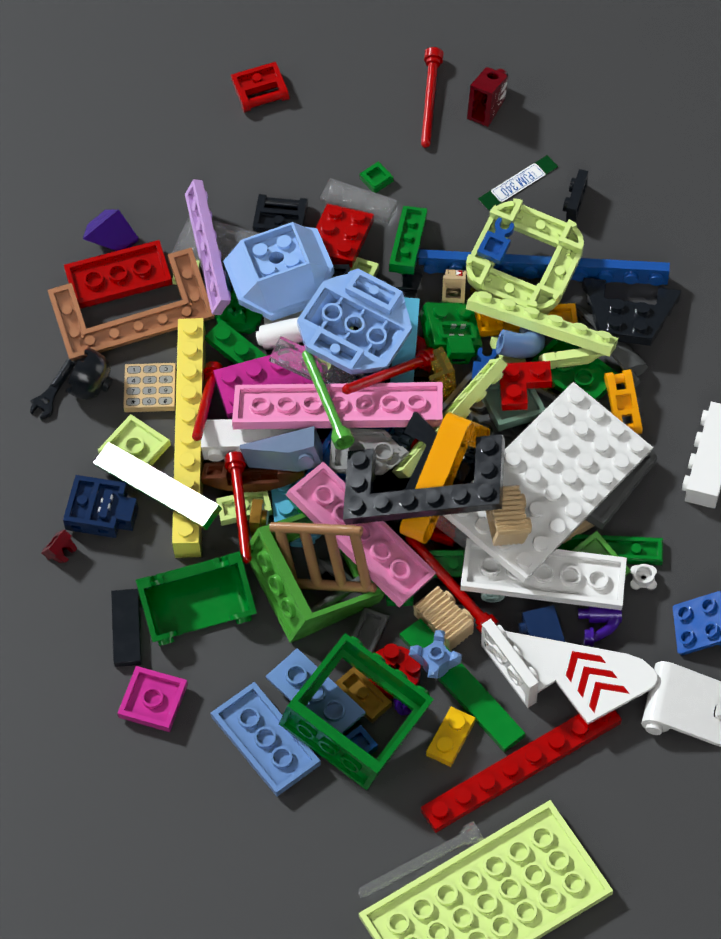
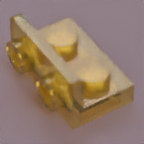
M439 347L433 350L434 360L431 361V365L435 374L429 376V382H443L444 403L456 389L455 370L443 347Z

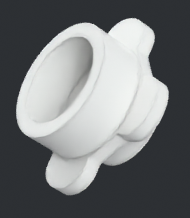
M640 564L631 567L633 580L630 582V586L633 589L647 588L648 590H654L656 588L655 575L657 569L654 566Z

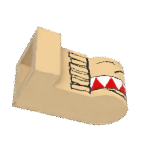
M446 269V273L443 275L442 302L465 303L466 270Z

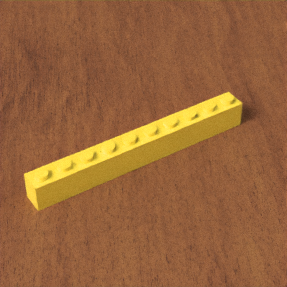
M203 318L178 319L174 480L203 495V483H201L203 471L201 440L194 441L192 433L205 386L206 331ZM173 511L172 545L175 558L201 557L202 527Z

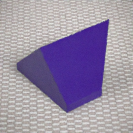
M119 209L104 210L87 224L83 239L115 251L130 248L139 240Z

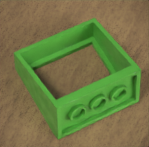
M304 513L277 521L313 523ZM270 524L259 527L250 540L252 555L250 565L290 643L362 611L364 607L369 608L379 603L385 596V593L377 586L375 593H362L363 595L312 613L278 547L275 532L270 531ZM286 533L288 543L300 538V534ZM339 549L353 577L356 578L359 576L356 564Z

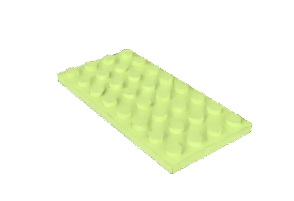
M549 800L361 911L359 918L373 939H540L611 896L613 889L554 804Z

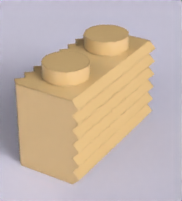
M519 485L503 486L502 509L486 511L494 546L523 544L532 531L531 519L526 517L525 514L526 498L523 493L520 494Z
M437 586L413 605L414 616L418 620L421 618L434 634L436 630L444 631V644L452 651L465 638L472 635L474 618L468 610L461 609L455 604L456 600L449 591L446 590L444 592Z

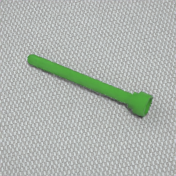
M305 350L302 353V358L333 428L332 442L338 450L347 449L355 441L353 434L349 428L342 425L315 359L311 353Z

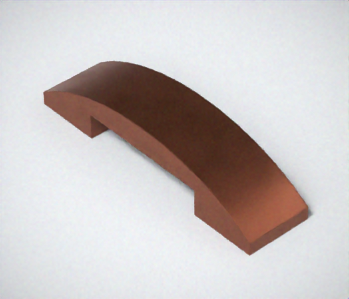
M225 462L204 463L201 483L217 489L233 491L232 477L228 470L225 469ZM261 468L244 469L242 472L244 492H261L281 488L304 477L305 470L293 472Z

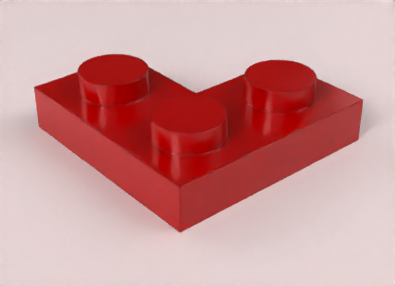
M550 361L506 363L507 366L502 371L503 376L499 380L502 411L528 410L527 389L552 388Z

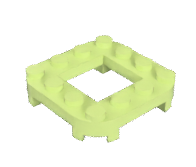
M513 198V201L504 202L498 206L494 205L471 254H468L466 261L468 283L477 291L490 293L492 297L501 300L509 299L514 301L516 305L525 308L533 307L541 313L549 314L561 301L582 257L584 247L582 233L577 228V224L569 219L568 222H564L523 205V200ZM499 217L502 218L500 226L502 229H507L512 222L514 223V231L556 247L553 257L537 286L494 269L496 263L477 256V250L487 231L495 233V222Z

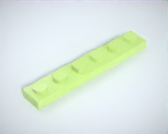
M475 291L467 301L466 309L609 357L618 342V338L613 337L609 332L595 331L582 323H571L563 320L558 315L541 313L533 307L525 308L516 305L512 300H501L492 297L488 292Z
M502 358L488 361L444 411L443 419L448 412L463 418L470 414V407L475 402H480L487 394L486 389L502 378V371L507 366ZM440 425L433 428L438 432ZM418 441L409 451V456L400 461L392 470L399 479L411 478L426 448V444Z

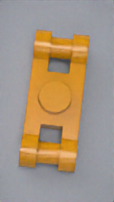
M622 370V373L614 374L613 372L605 373L604 380L608 391L611 413L622 422V417L630 416L631 423L626 425L638 435L642 434V423L631 370ZM623 383L625 385V389L617 390L616 384Z

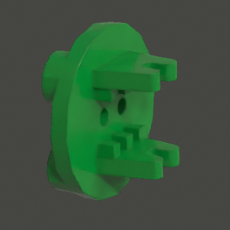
M233 289L230 291V304L221 315H214L217 324L223 320L239 334H251L256 331L263 315L239 305Z

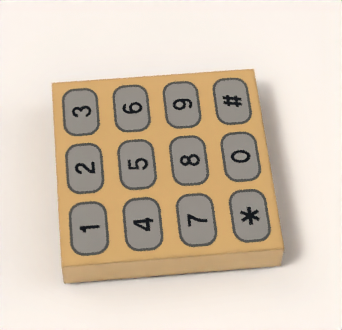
M176 363L125 364L124 412L175 411Z

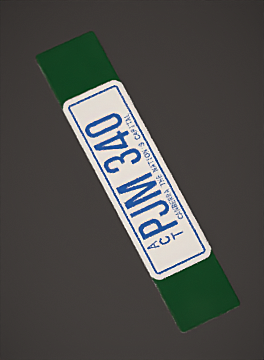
M546 155L479 197L478 200L488 210H491L494 205H499L556 169L558 165Z

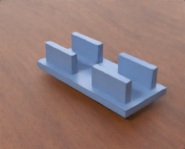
M297 648L268 673L266 679L291 701L318 667ZM329 677L306 706L342 734L366 714Z

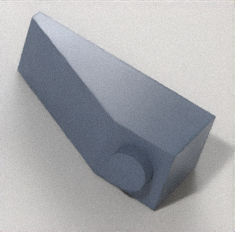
M315 426L240 445L242 455L248 467L299 472L315 468L323 462V445Z

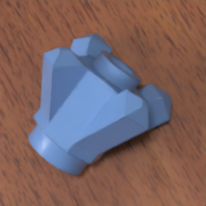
M442 630L435 631L434 641L427 647L422 648L419 645L410 646L409 656L423 666L428 674L427 677L438 679L444 676L449 669L461 664L462 654L455 651L449 652L444 645L445 632Z

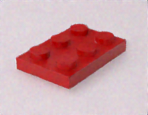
M326 205L316 228L320 233L332 264H349V268H353L374 222V214L337 205Z

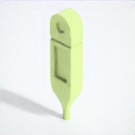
M585 348L558 351L556 353H544L538 359L539 361H550L551 369H555L556 367L562 368L589 364L605 355Z

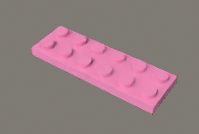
M324 462L288 490L286 496L313 523L346 525L343 521L346 483ZM384 521L350 524L363 527L361 540L371 580L399 608L435 576L436 572ZM336 535L339 549L356 564L350 536Z

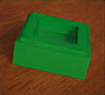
M379 161L359 174L362 182L374 194L394 182V177Z

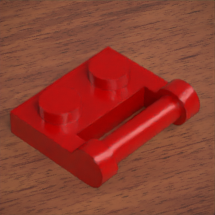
M276 62L231 74V81L244 113L251 111L253 107L277 100L286 101L290 99ZM276 87L278 88L277 91L271 93H267L248 99L247 97L248 95L259 93L265 90H269Z

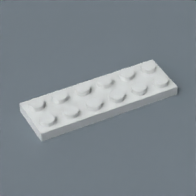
M467 538L460 590L622 610L627 558L556 549L522 583L473 540Z

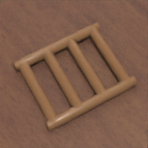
M294 522L270 523V531L275 532L278 547L300 589L362 593L376 592L377 586L371 582L361 540L363 535L362 526ZM286 533L300 534L311 579L297 578ZM311 534L325 536L335 580H322ZM336 535L350 536L360 582L346 580Z

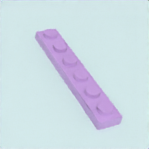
M193 179L185 193L211 313L212 315H221L230 304L231 293L226 285V272L222 267L221 251L218 250L216 241L217 233L213 228L212 212L209 210L207 202L208 194L204 189L203 181Z

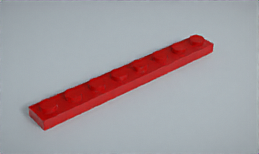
M614 710L587 724L582 716L578 714L421 806V812L434 832L437 833L620 725L622 719Z

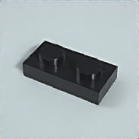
M579 169L577 177H572L569 192L572 193L570 198H565L563 211L566 212V222L570 219L576 223L588 185L589 171Z

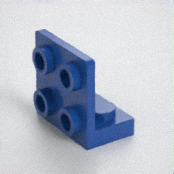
M721 591L673 606L677 651L680 655L689 654L715 645L721 646Z

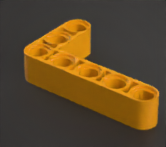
M448 412L440 425L415 489L452 485L467 447L476 448V437L490 436V429ZM440 515L402 519L399 529L400 534L425 544L431 538Z

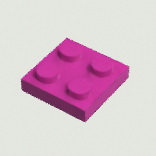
M136 666L118 710V718L170 732L188 686L187 680Z

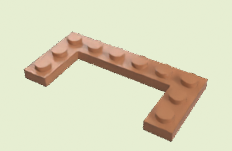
M192 247L168 254V260L182 300L86 329L72 283L49 289L48 295L69 360L75 361L87 357L84 351L88 347L101 353L178 330V319L203 318L204 321L214 319Z

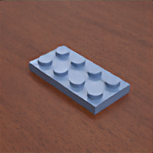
M253 682L212 711L211 717L276 797H278L319 767L321 761L307 745L279 725L283 715L258 685Z

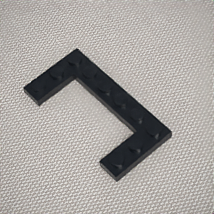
M503 435L476 437L474 483L374 493L376 452L373 448L348 451L343 521L346 525L502 509L505 451Z

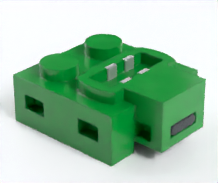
M425 302L419 316L427 348H433L438 356L443 354L445 364H469L472 357H476L479 347H482L474 311L466 309L467 303Z

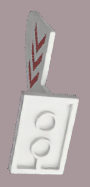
M492 619L482 624L481 646L527 708L537 703V694L556 682L585 722L590 724L652 690L656 685L657 674L655 670L643 659L635 656L508 632L501 625L496 626Z

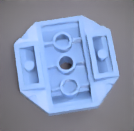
M294 222L240 240L223 261L239 305L260 313L271 321L303 311L321 283L332 278L334 274L333 264L318 229L304 227Z
M355 269L348 272V274L323 281L297 319V326L306 351L351 375L374 373L389 368L412 331L403 291L360 269ZM350 327H358L359 329H358V330H351V329H349V328H350Z

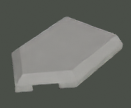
M349 428L355 441L349 448L338 450L331 439L329 468L335 473L346 474L348 451L373 448L376 452L375 475H383L409 456V452L403 446L400 447L385 430Z

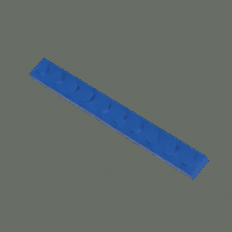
M419 249V265H424V272L430 274L446 273V269L466 270L467 257L471 252ZM505 254L501 264H495L494 269L513 277H525L527 279L542 278L553 256ZM581 258L571 280L583 282L585 277L606 280V283L668 285L670 263Z

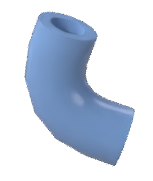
M520 327L519 333L503 329L497 340L496 353L518 359L532 358L544 349L545 335Z

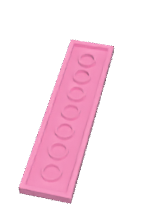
M443 382L377 383L348 395L342 392V387L348 383L325 384L342 425L347 428L407 427L414 411L421 414L432 427H438L443 421ZM314 384L235 385L232 417L233 430L305 429L315 426V428H332Z

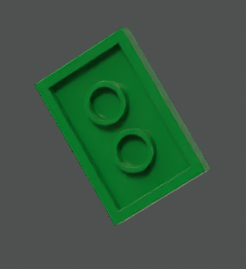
M554 339L530 362L539 361V356L544 353H556L582 347ZM597 358L589 364L551 369L552 387L562 393L574 382L598 402L608 392L604 374L609 372L618 373Z

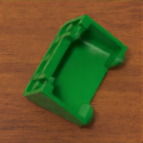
M240 551L135 580L152 642L158 641L159 646L175 642L173 637L235 619L237 624L251 621V615L257 614Z

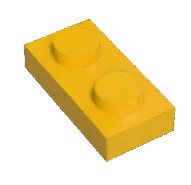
M451 706L429 745L426 756L451 767L475 723V717Z

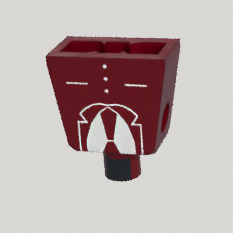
M487 67L470 85L467 119L489 127L506 97L508 73L504 69L494 70Z

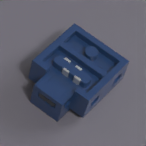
M75 475L63 517L65 530L113 538L117 537L119 529L133 531L139 509L137 499L128 497L129 492L125 482Z

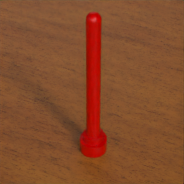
M437 47L427 48L424 54V62L428 67L421 138L423 148H428L431 144L437 68L443 62L444 52Z
M431 347L422 349L413 359L345 384L342 387V392L348 395L418 367L425 370L430 369L438 364V355Z
M210 361L204 366V380L206 382L192 433L194 441H200L203 436L216 384L213 370L223 368L216 361Z
M235 451L226 454L224 462L225 469L228 470L232 477L240 553L243 563L247 564L251 562L252 555L242 472L246 467V462L242 453Z
M406 536V542L436 572V576L476 619V629L481 634L482 624L489 619H492L496 626L499 625L500 622L493 614L484 613L465 591L460 590L461 586L421 542Z

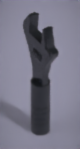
M67 359L49 388L43 394L30 401L32 403L31 414L37 408H40L44 411L40 416V420L52 415L55 395L75 366L74 362Z

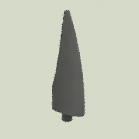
M575 303L577 315L583 324L589 329L597 331L592 317L593 314ZM617 342L616 348L610 357L603 356L605 364L618 374L622 373V370L630 369L635 387L641 383L638 376L647 370L648 365L628 343Z

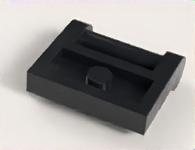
M259 194L252 227L253 233H262L291 222L304 226L308 199L271 198L265 194ZM266 207L295 209V210H298V211H294V210H284V209H273V208H266Z

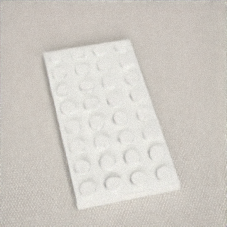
M573 382L504 451L503 486L519 485L520 494L523 493L526 498L525 514L526 517L531 519L532 531L523 544L494 546L486 511L443 516L524 583L644 460L653 447Z

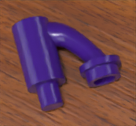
M590 606L588 608H578V619H589V623H607L595 632L593 627L584 630V645L594 647L595 642L613 633L619 624L622 623V610Z

